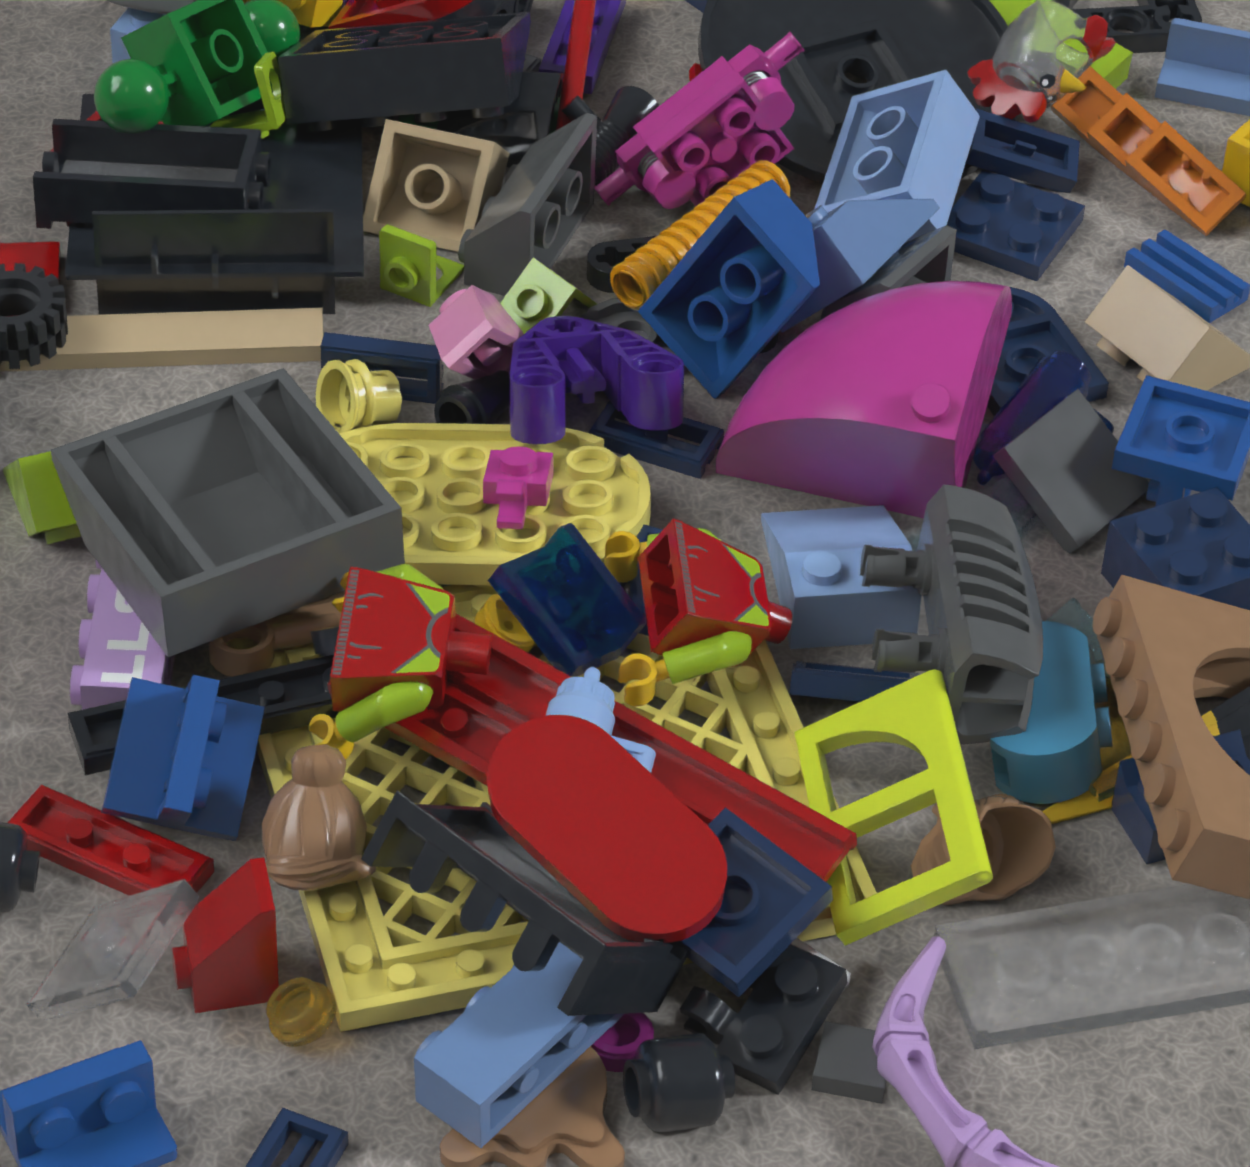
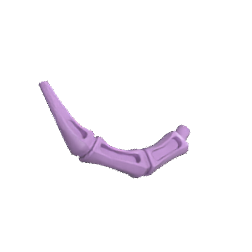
M939 936L932 937L894 987L877 1023L872 1047L877 1055L879 1074L899 1092L914 1112L940 1154L945 1167H1059L1034 1158L1013 1144L1003 1131L998 1129L989 1130L987 1122L983 1117L964 1109L938 1074L935 1055L930 1046L929 1035L924 1024V1009L945 953L946 943Z

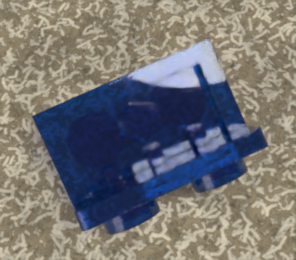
M572 523L559 527L544 547L499 565L488 579L489 583L553 667L571 677H578L584 674L590 667L597 668L617 659L646 625L644 615Z

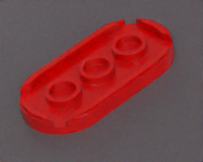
M547 715L523 722L509 731L500 740L490 757L487 767V787L491 811L495 819L519 845L603 925L615 934L628 940L645 942V938L651 940L663 939V943L682 941L693 936L712 921L721 907L727 880V860L718 837L707 824L606 731L596 724L579 717Z

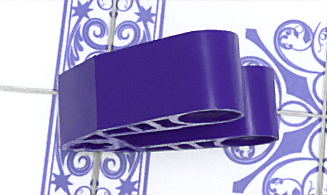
M554 316L543 319L513 343L510 367L511 437L516 441L527 444H548L562 439L565 436V393L576 394L582 403L590 404L595 402V392L603 391L618 412L621 411L634 427L653 431L675 428L683 422V360L628 329L574 316Z

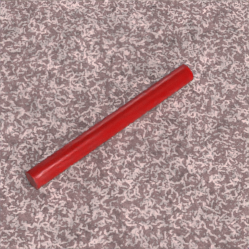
M574 0L556 130L572 122L562 112V109L577 95L583 100L596 0Z

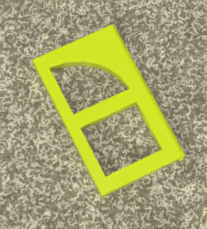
M929 670L794 732L809 807L856 833L857 838L937 803L951 861L861 901L856 902L847 857H844L827 883L832 886L833 901L830 903L835 933L845 946L988 884L993 879L943 673L940 670ZM888 742L906 746L925 758L929 769L836 810L825 754L861 743Z

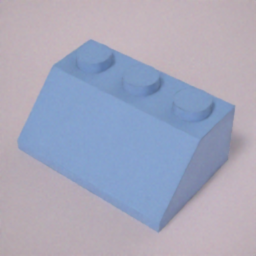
M947 70L852 96L815 208L822 205L828 213L848 200L934 199L940 209L906 242L947 225L980 117Z

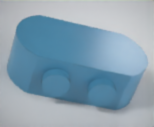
M1042 621L1043 661L1039 676L1034 677L1032 706L1026 731L1016 735L990 738L995 783L1003 793L1023 802L1050 804L1075 798L1092 788L1102 777L1100 748L1113 747L1109 707L1095 708V703L1108 702L1104 663L1090 664L1088 637L1081 631L1063 623Z

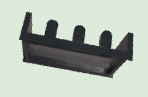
M397 790L361 858L371 867H413L409 874V883L411 888L417 893L439 892L453 868L462 870L476 881L460 913V921L465 930L469 932H487L491 930L505 904L529 920L512 953L513 963L520 971H540L544 969L559 942L583 960L557 1007L567 1016L658 1012L690 953L689 950L677 941L663 943V939L651 940L645 938V942H637L625 939L609 930L500 826L491 811V805L486 802H482L480 807L415 804Z

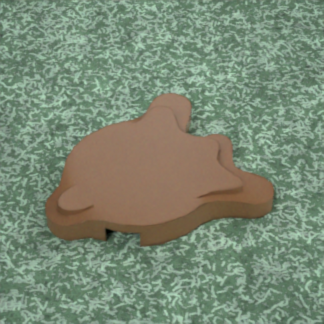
M590 1046L482 1148H479L455 1129H452L443 1137L440 1143L441 1163L445 1167H479L484 1163L496 1161L508 1167H546V1162L550 1155L562 1153L579 1167H624L625 1152L623 1146L610 1132L604 1121L603 1114L607 1104L606 1068L600 1056Z

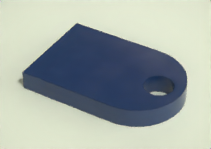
M1010 287L1012 314L987 407L998 423L1002 424L1047 413L1077 389L1080 390L1088 402L1107 398L1109 382L1056 310L1041 297L1022 289Z

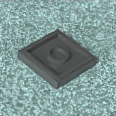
M1079 389L1065 397L993 455L1063 550L1068 553L1075 551L1143 495L1148 490L1149 485L1148 480L1144 477L1112 469L1114 451L1118 441Z

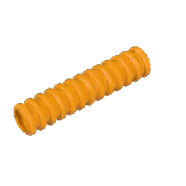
M759 160L753 163L748 169L742 171L738 177L730 180L727 185L719 188L716 193L707 197L704 202L695 206L693 210L684 214L681 219L672 223L670 227L661 231L658 236L652 238L647 244L637 249L635 253L626 257L623 262L614 266L610 273V283L618 299L625 306L638 311L733 197L772 179L790 197V185L783 171L775 164L766 160Z

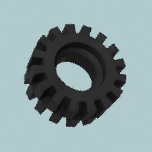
M15 263L14 271H5V265L0 264V365L2 361H9V369H20L19 361L27 360L31 367L41 364L40 354L50 359L57 354L56 346L63 348L66 343L68 324L63 285L58 284V278L52 273L45 277L43 268L35 266L29 273L26 272L25 264Z

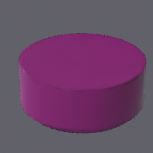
M624 1013L615 1024L591 1045L600 1056L606 1071L623 1072L625 1062L634 1059L638 1046L645 1040L654 1039L652 1022L645 1013Z

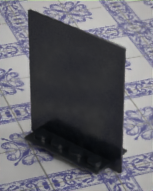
M94 94L82 95L80 120H87L97 111ZM262 98L226 116L264 109ZM285 119L278 129L269 130V135L261 139V151L270 152L272 160L270 186L264 187L263 209L93 211V227H84V223H76V226L69 227L65 279L96 280L99 315L322 308V314H335V277L364 276L362 129L359 119L338 120V128L317 132L305 131L304 123L287 125ZM213 122L206 125L205 127H210L213 124Z

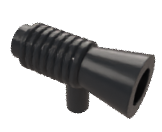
M624 86L618 89L603 119L601 120L597 116L596 186L618 168L616 150L638 134L633 126L659 107L657 101L648 92L639 87ZM578 95L562 109V112L571 121L585 113L596 115Z

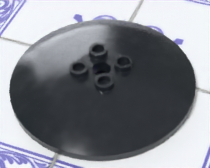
M708 0L700 23L698 56L701 72L721 56L728 62L749 44L761 49L764 53L785 37L789 31L795 36L805 51L778 70L781 84L795 105L791 118L780 129L794 149L777 163L799 175L820 183L824 182L852 96L947 70L974 109L992 113L991 106L982 107L977 105L972 94L976 86L971 83L968 77L969 68L980 61L989 59L993 60L997 68L998 77L1007 85L1024 90V72L1018 46L1005 20L989 0ZM851 73L858 78L866 79L868 82L855 83L844 74ZM965 164L961 179L979 168Z

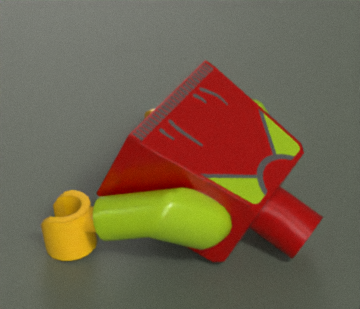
M673 518L660 533L648 535L646 542H639V539L634 534L626 531L614 532L606 541V558L604 559V575L606 579L611 582H628L637 576L640 569L651 652L663 655L664 657L663 660L657 662L641 653H633L625 657L619 668L618 682L624 683L630 680H639L633 681L625 687L624 702L630 706L648 704L655 695L656 682L670 678L672 684L710 672L738 666L747 659L763 640L779 644L787 637L792 624V612L786 606L768 601L761 563L755 557L722 542L709 530L694 528Z
M400 564L376 572L359 567H350L349 572L345 573L340 581V585L345 590V596L335 598L332 601V605L341 614L330 674L333 711H338L339 713L336 715V721L325 714L314 716L310 722V732L323 740L316 745L327 744L339 749L345 760L350 756L354 742L385 726L418 714L425 709H436L442 706L449 671L481 675L488 674L492 635L455 631V596L449 591L443 590L442 587L409 564Z

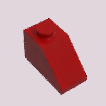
M262 857L247 861L182 917L184 946L171 948L173 970L177 990L191 989L195 1013L279 1001L276 911L265 858Z

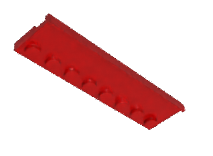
M456 614L455 631L492 635L488 674L481 675L449 671L442 706L436 709H425L418 714L384 728L487 786L488 763L500 740L509 731L523 722L545 716L549 702L556 697L558 687L565 679L571 676ZM329 680L328 683H327V686H328V689H329V692H330V696H331V698H332V695H331V683H330V680ZM615 701L613 709L615 724L611 736L643 744L655 750L656 757L651 774L705 824L708 825L726 807L825 882L828 881L849 850H853L857 845V836L853 831Z

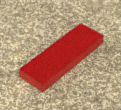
M42 784L7 822L19 825L25 830L27 850L40 851V857L176 917H178L214 873L213 858L116 816L101 813V810Z

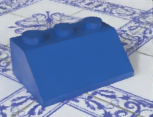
M773 179L733 197L638 310L639 314L674 354L683 360L687 369L714 399L726 392L820 285L811 221Z

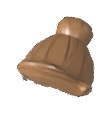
M327 744L309 745L295 752L291 759L292 779L286 782L271 798L262 821V844L267 860L268 876L278 885L292 890L314 891L366 878L376 871V867H371L361 859L365 849L367 824L358 798L342 782L345 774L346 760L339 749Z
M995 794L975 800L993 879L988 884L946 901L942 905H954L965 901L1005 900L1019 889L1037 880L1049 868L1056 848L1049 818L1041 810L1023 804L1015 797L1007 794ZM937 804L932 808V812L937 816V824L921 840L911 864L913 877L951 861Z

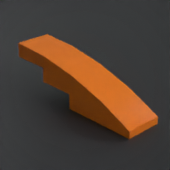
M1090 65L1076 77L1086 86V89L1081 92L1060 93L1054 100L1059 97L1062 98L1050 105L1052 112L1095 150L1205 236L1246 198V193L1172 126L1166 121L1161 124L1127 92L1122 95Z

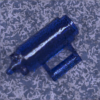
M1054 351L1049 357H1042L1038 360L980 435V442L977 444L973 456L976 466L980 469V473L977 476V481L980 485L986 486L993 479L1004 484L1012 483L993 455L1075 390L1079 389L1085 398L1088 396L1091 374L1081 360L1065 351ZM1096 411L1111 433H1113V424Z

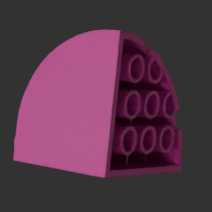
M972 281L919 283L890 289L863 298L815 323L785 346L765 367L742 398L720 446L716 458V473L865 506L884 505L888 511L924 518L927 503L944 484L962 488L966 486L1012 314L1010 287Z

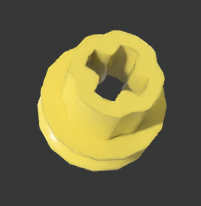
M358 359L348 360L345 363L340 360L328 361L322 368L317 380L316 407L338 433L372 425L390 424L392 421H396L399 416L402 396L399 381L391 371H369L366 364Z

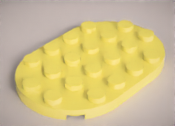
M391 423L361 427L339 433L402 508L405 564L411 565L436 584L474 585L480 588H494L500 585H536L543 589L562 588L572 579L604 569V559L606 558L605 544L614 532L626 531L637 536L643 525L649 526L651 491L648 476L643 467L630 454L620 458L609 449L604 448V439L590 433L565 428V436L562 439L548 444H527L516 441L511 437L510 424ZM527 447L535 452L553 453L554 475L547 506L527 505L523 529L497 528L499 504L483 503V479L491 450Z

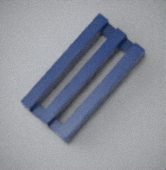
M1166 229L1157 234L1156 242L1150 238L1142 242L1141 251L1134 247L1126 252L1125 268L1129 265L1177 298L1208 323L1248 300L1250 284Z

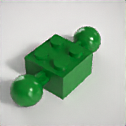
M197 0L121 37L131 59L115 62L102 72L95 85V107L101 119L108 126L116 131L127 134L148 131L160 121L167 125L206 126L261 99L254 66L265 53L275 52L279 65L278 57L299 42L300 28L297 18L287 5L278 0H250L246 3L243 0ZM270 80V86L273 93L272 83Z

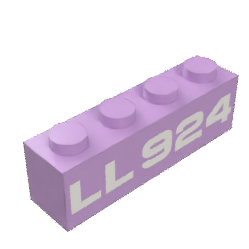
M97 560L96 567L101 569L100 575L90 574L87 590L88 612L93 613L92 620L82 619L79 630L80 658H85L84 665H73L70 680L71 704L82 705V710L126 700L132 677L171 686L175 655L167 657Z

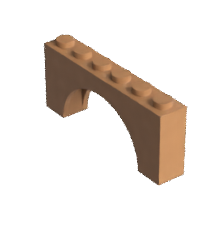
M1121 575L1110 596L1104 597L1098 603L1093 617V631L1099 641L1105 661V670L1110 677L1118 703V713L1122 716L1131 745V755L1136 761L1144 787V797L1149 804L1158 833V843L1163 849L1171 878L1175 881L1250 899V775L1239 767L1214 739L1205 725L1195 698L1200 697L1231 698L1250 686V610Z

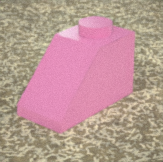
M471 285L468 289L459 290L448 297L440 307L439 311L441 314L428 325L441 360L449 369L472 379L489 376L499 370L509 373L513 343L524 335L494 295L474 285Z

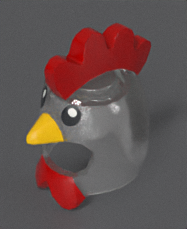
M1037 0L1022 10L1010 23L999 41L993 59L980 61L969 68L968 77L971 83L976 86L972 94L977 105L982 107L991 106L992 114L1009 119L1022 114L1026 122L1032 123L1039 120L1046 109L1061 100L1067 93L1081 92L1086 89V86L1078 78L1096 60L1106 56L1116 44L1113 38L1106 37L1107 21L1098 15L1083 19L1065 5L1054 0ZM1069 38L1079 40L1085 46L1088 54L1066 45L1064 41Z

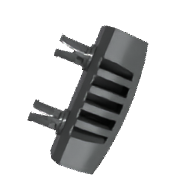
M944 484L926 505L918 548L915 551H905L902 548L873 547L872 545H864L860 564V576H863L862 586H913V588H917L919 595H923L929 635L926 636L912 632L876 629L872 646V660L875 661L874 672L915 673L916 671L940 670L943 673L960 745L990 742V738L1016 735L1026 731L1032 706L1034 677L1039 676L1043 661L1041 612L1028 559L1007 506L977 491Z

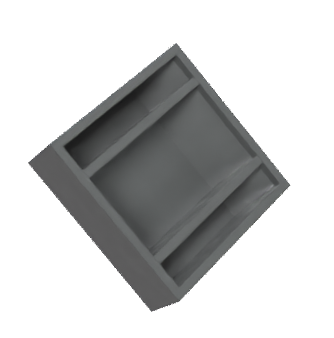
M284 368L51 449L52 461L86 547L167 657L193 649L199 645L345 591L340 585V581L343 575L349 572L350 567H359L376 572L405 564L402 508Z

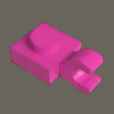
M510 447L505 450L490 451L483 479V503L499 504L497 528L523 529L527 505L547 506L554 475L552 452H535L527 447Z

